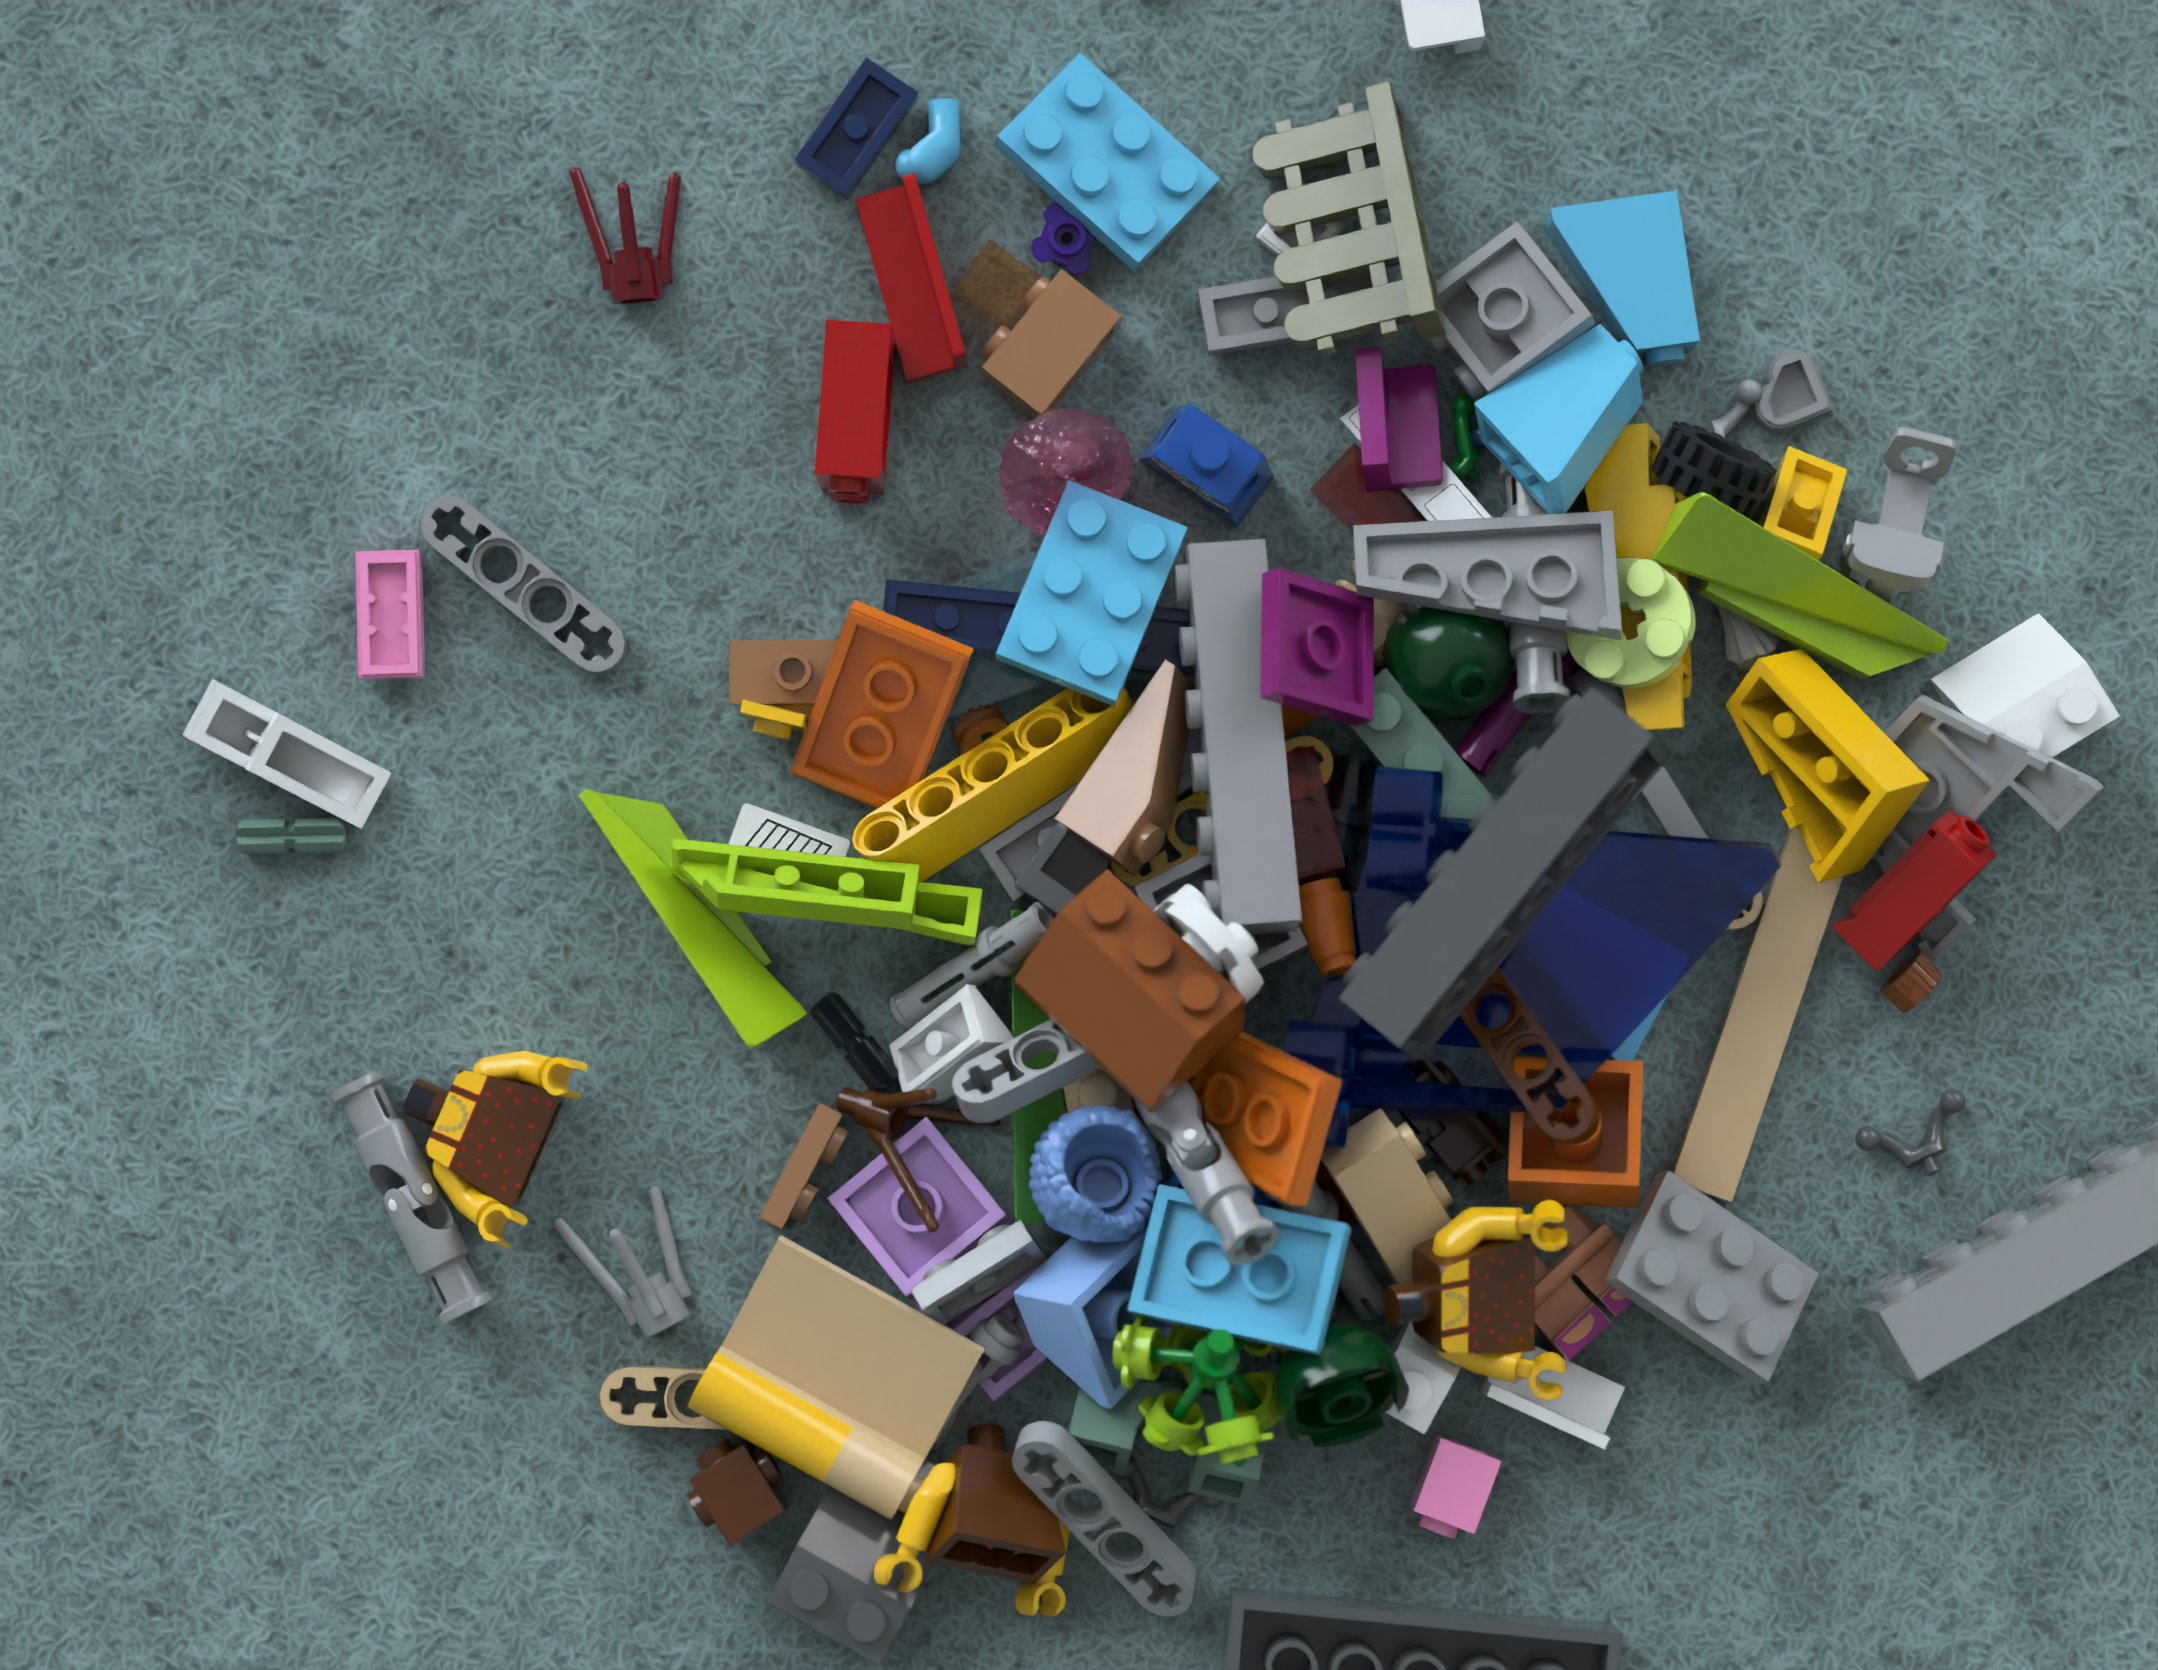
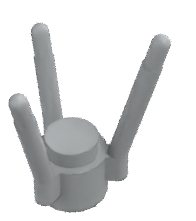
M658 1186L650 1188L649 1196L669 1276L668 1281H666L661 1271L647 1277L622 1232L619 1229H612L609 1233L610 1240L634 1285L627 1289L631 1298L564 1219L557 1218L553 1223L554 1228L567 1242L566 1244L620 1307L628 1325L632 1326L638 1323L645 1338L657 1334L689 1316L690 1312L683 1299L693 1294L682 1273L668 1212L665 1207L662 1191Z

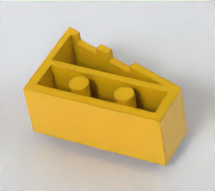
M1803 649L1758 658L1725 704L1761 775L1770 774L1787 807L1781 813L1790 829L1798 828L1815 861L1809 867L1818 884L1862 871L1930 781Z

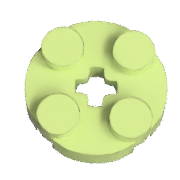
M1619 558L1616 561L1620 611L1630 607L1634 613H1645L1646 621L1637 625L1638 636L1628 640L1627 636L1621 632V640L1566 631L1567 646L1575 661L1598 680L1625 689L1644 688L1667 678L1682 662L1680 658L1686 651L1689 640L1692 642L1696 629L1695 611L1691 598L1684 586L1658 563L1649 559Z

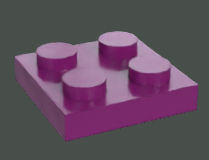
M1283 568L1263 573L1260 698L1354 726L1373 721L1374 598L1359 596L1355 591Z

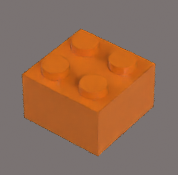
M1516 1056L1514 1069L1517 1076L1525 1080L1539 1077L1547 1067L1548 1057ZM1566 1058L1592 1093L1600 1108V1123L1597 1131L1589 1140L1579 1145H1564L1556 1142L1546 1134L1512 1089L1508 1162V1194L1510 1203L1539 1204L1546 1200H1553L1560 1205L1639 1208L1643 1061ZM1564 1073L1556 1083L1566 1080ZM1555 1085L1551 1089L1533 1096V1099L1537 1102L1539 1097L1545 1093L1554 1102L1560 1111L1559 1118L1553 1122L1555 1126L1563 1122L1572 1129L1581 1122L1576 1112L1583 1106L1582 1101L1576 1105L1571 1104L1560 1094Z

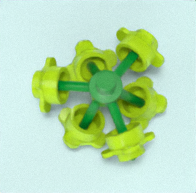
M1139 1316L1136 1317L1133 1325H1125L1123 1331L1117 1333L1113 1345V1364L1116 1370H1121L1123 1388L1132 1389L1136 1379L1156 1380L1161 1373L1162 1366L1170 1365L1183 1373L1185 1382L1189 1384L1183 1394L1176 1391H1166L1161 1393L1157 1399L1148 1396L1140 1402L1138 1408L1145 1416L1147 1425L1143 1430V1434L1154 1446L1170 1452L1181 1449L1188 1455L1198 1454V1456L1218 1453L1220 1465L1233 1462L1236 1466L1242 1467L1245 1465L1246 1459L1259 1456L1256 1443L1274 1439L1273 1432L1264 1433V1431L1274 1426L1278 1420H1282L1276 1405L1273 1389L1274 1375L1269 1371L1250 1372L1242 1375L1237 1367L1240 1359L1239 1351L1241 1349L1255 1356L1267 1355L1275 1348H1278L1282 1353H1285L1287 1349L1233 1338L1228 1331L1223 1329L1208 1332L1173 1324L1171 1331L1166 1339H1164L1160 1328L1148 1327L1147 1318ZM1203 1388L1216 1390L1223 1419L1221 1423L1205 1427L1209 1444L1207 1447H1203L1202 1439L1197 1436V1433L1204 1424L1205 1418L1202 1409L1195 1401Z

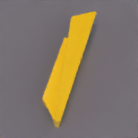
M1648 423L1627 425L1584 486L1589 512L1613 511L1616 559L1633 557L1651 560L1675 504L1687 499L1685 495L1675 491L1676 488L1666 484L1660 485V478L1652 473L1651 467L1660 450V437ZM1661 566L1673 575L1689 594V575ZM1627 607L1620 611L1622 632L1629 640L1638 636L1637 625L1646 621L1644 612L1634 613L1630 607ZM1690 640L1686 651L1680 658L1682 662L1667 678L1644 688H1622L1627 715L1647 731L1684 729L1683 698L1690 697L1692 688Z

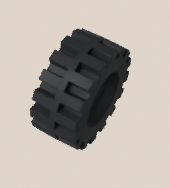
M1677 421L1672 424L1651 467L1652 473L1656 477L1661 478L1660 481L1676 488L1675 491L1682 495L1691 497L1700 492L1706 493L1750 520L1756 515L1777 472L1768 461L1760 459L1759 455L1753 451L1742 448V445L1724 439L1722 435L1715 432L1710 433L1702 427L1696 425L1693 427L1686 422L1679 423Z

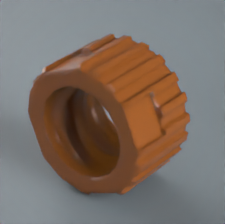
M1919 951L1907 958L1887 978L1879 991L1902 1013H1906L1919 1004L1935 988L1942 978L1941 971Z

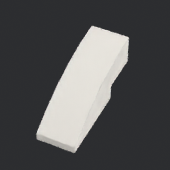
M214 679L211 680L182 734L187 739L360 829L363 828L391 775V772Z

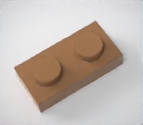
M823 1102L818 1104L762 1210L760 1218L780 1229L786 1228L790 1218L802 1223L819 1191V1188L809 1184L821 1161L832 1166L849 1134V1131L839 1127L845 1116L844 1113Z

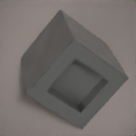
M1059 821L1015 882V888L1034 902L1044 904L1056 916L1066 904L1107 869L1109 860L1072 834L1070 829Z

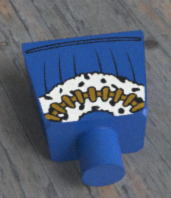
M1190 403L1173 410L1139 459V461L1237 529L1274 478L1266 457L1259 450Z

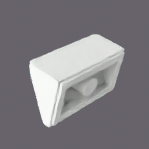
M967 984L891 1043L889 1047L895 1067L898 1069V1078L902 1092L933 1088L937 1092L936 1099L924 1103L941 1104L955 1094L952 1082L959 1067L969 1060L1013 1039V1036L976 986Z

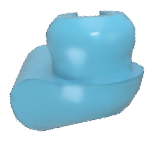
M942 98L928 101L929 134L913 146L911 150L905 149L900 152L896 159V172L902 181V176L915 173L917 183L921 185L929 184L936 181L956 163L960 156L958 100Z

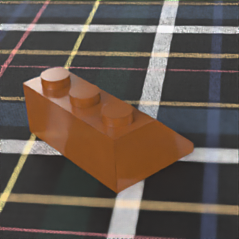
M1108 869L1058 912L1014 978V985L1150 1114L1244 1030L1245 997Z

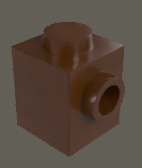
M727 1438L695 1459L702 1470L695 1473L689 1479L695 1490L687 1495L688 1500L701 1522L707 1528L716 1523L729 1545L734 1544L778 1516L789 1506L776 1486L777 1483L784 1480V1477L769 1452L761 1448L754 1451L749 1441L742 1443L734 1449Z

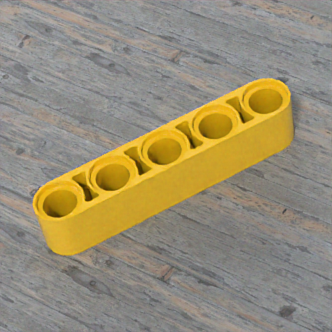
M1125 686L1116 707L1066 688L1008 725L1002 731L992 735L975 748L962 754L868 814L858 823L854 830L852 838L854 848L862 859L920 865L919 882H923L1080 782L1134 706L1133 700Z

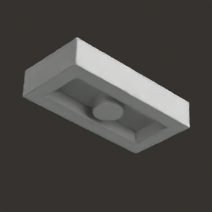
M1019 1220L1013 1225L1005 1224L991 1229L980 1238L978 1247L959 1259H947L934 1265L924 1274L923 1281L910 1290L926 1315L945 1325L1048 1259L1035 1237L1024 1223Z

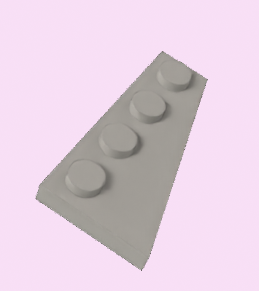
M1613 511L1353 525L1356 589L1359 596L1621 640L1622 628Z

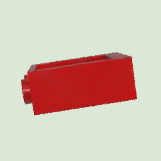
M826 319L814 474L821 490L832 493V501L869 504L870 494H885L896 350L891 324Z

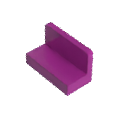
M1381 347L1355 349L1362 467L1367 492L1438 486L1442 484L1443 467L1435 367L1433 365L1385 369Z

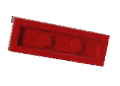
M915 173L902 176L903 186L855 199L907 384L968 367L962 338Z

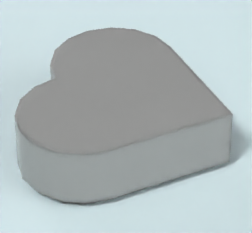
M1796 349L1784 350L1772 359L1766 371L1767 385L1761 388L1762 394L1752 407L1754 417L1759 425L1775 432L1790 429L1834 410L1816 364L1808 354Z

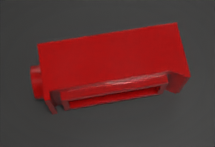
M1952 809L1944 814L1849 908L1850 911L1831 926L1876 972L1889 960L1895 958L1998 855L1988 845L1990 839L1987 833L1973 819L1967 816L1959 817Z

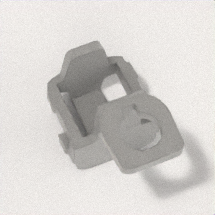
M1906 427L1896 429L1885 449L1884 462L1889 470L1878 524L1873 525L1855 520L1851 534L1847 535L1839 563L1841 566L1840 574L1891 605L1897 595L1915 594L1920 588L1928 586L1932 579H1935L1941 571L1944 542L1926 538L1923 536L1922 530L1932 480L1939 479L1949 472L1957 450V442L1955 440ZM1909 447H1923L1933 451L1938 457L1923 461L1920 466L1908 463L1909 457L1903 453V450Z

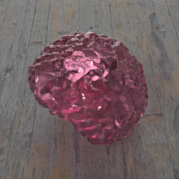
M1051 409L1035 417L1032 421H1027L1022 425L1020 431H1015L1012 434V438L1007 441V446L1001 455L1003 461L999 469L1001 474L999 483L1003 487L1001 494L1005 497L1004 502L1009 514L1018 518L1020 523L1031 527V530L1046 535L1068 480L1121 500L1122 495L1129 487V482L1133 479L1132 470L1136 466L1135 461L1130 456L1131 444L1126 441L1124 432L1116 430L1114 424L1110 421H1105L1102 415H1094L1088 411L1083 412L1080 409Z

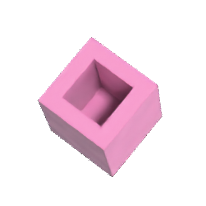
M1436 1433L1409 1505L1413 1511L1423 1514L1419 1525L1452 1539L1456 1538L1459 1529L1475 1534L1502 1461L1492 1454Z

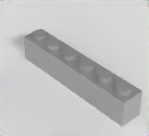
M1265 539L1188 544L1183 559L1184 564L1174 565L1173 575L1176 603H1187L1189 627H1180L1181 663L1182 666L1193 665L1195 690L1185 691L1186 721L1188 729L1199 728L1201 753L1191 754L1192 785L1194 792H1205L1207 817H1197L1198 850L1200 856H1211L1213 878L1211 881H1203L1202 895L1210 904L1212 913L1226 927L1231 922H1235L1243 927L1249 935L1295 932L1302 921L1282 708L1279 703L1260 698L1262 574L1268 572Z

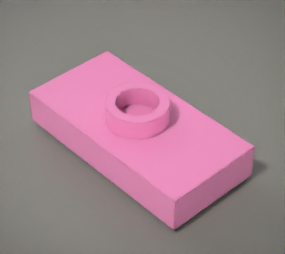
M419 549L355 551L358 679L425 678L422 552Z

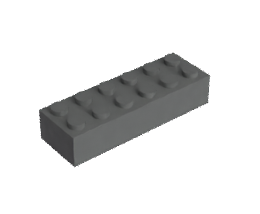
M1592 687L1583 698L1574 695L1562 706L1552 722V726L1557 730L1541 750L1533 746L1519 759L1510 774V778L1515 781L1499 801L1491 798L1480 807L1468 825V829L1473 833L1457 853L1452 849L1446 851L1436 861L1426 877V880L1431 884L1415 905L1407 901L1393 914L1384 929L1389 937L1373 956L1368 952L1361 955L1343 978V983L1347 988L1339 999L1397 1047L1421 1061L1669 758L1654 735Z
M1230 1587L1222 1670H1620L1623 1633L1614 1624Z

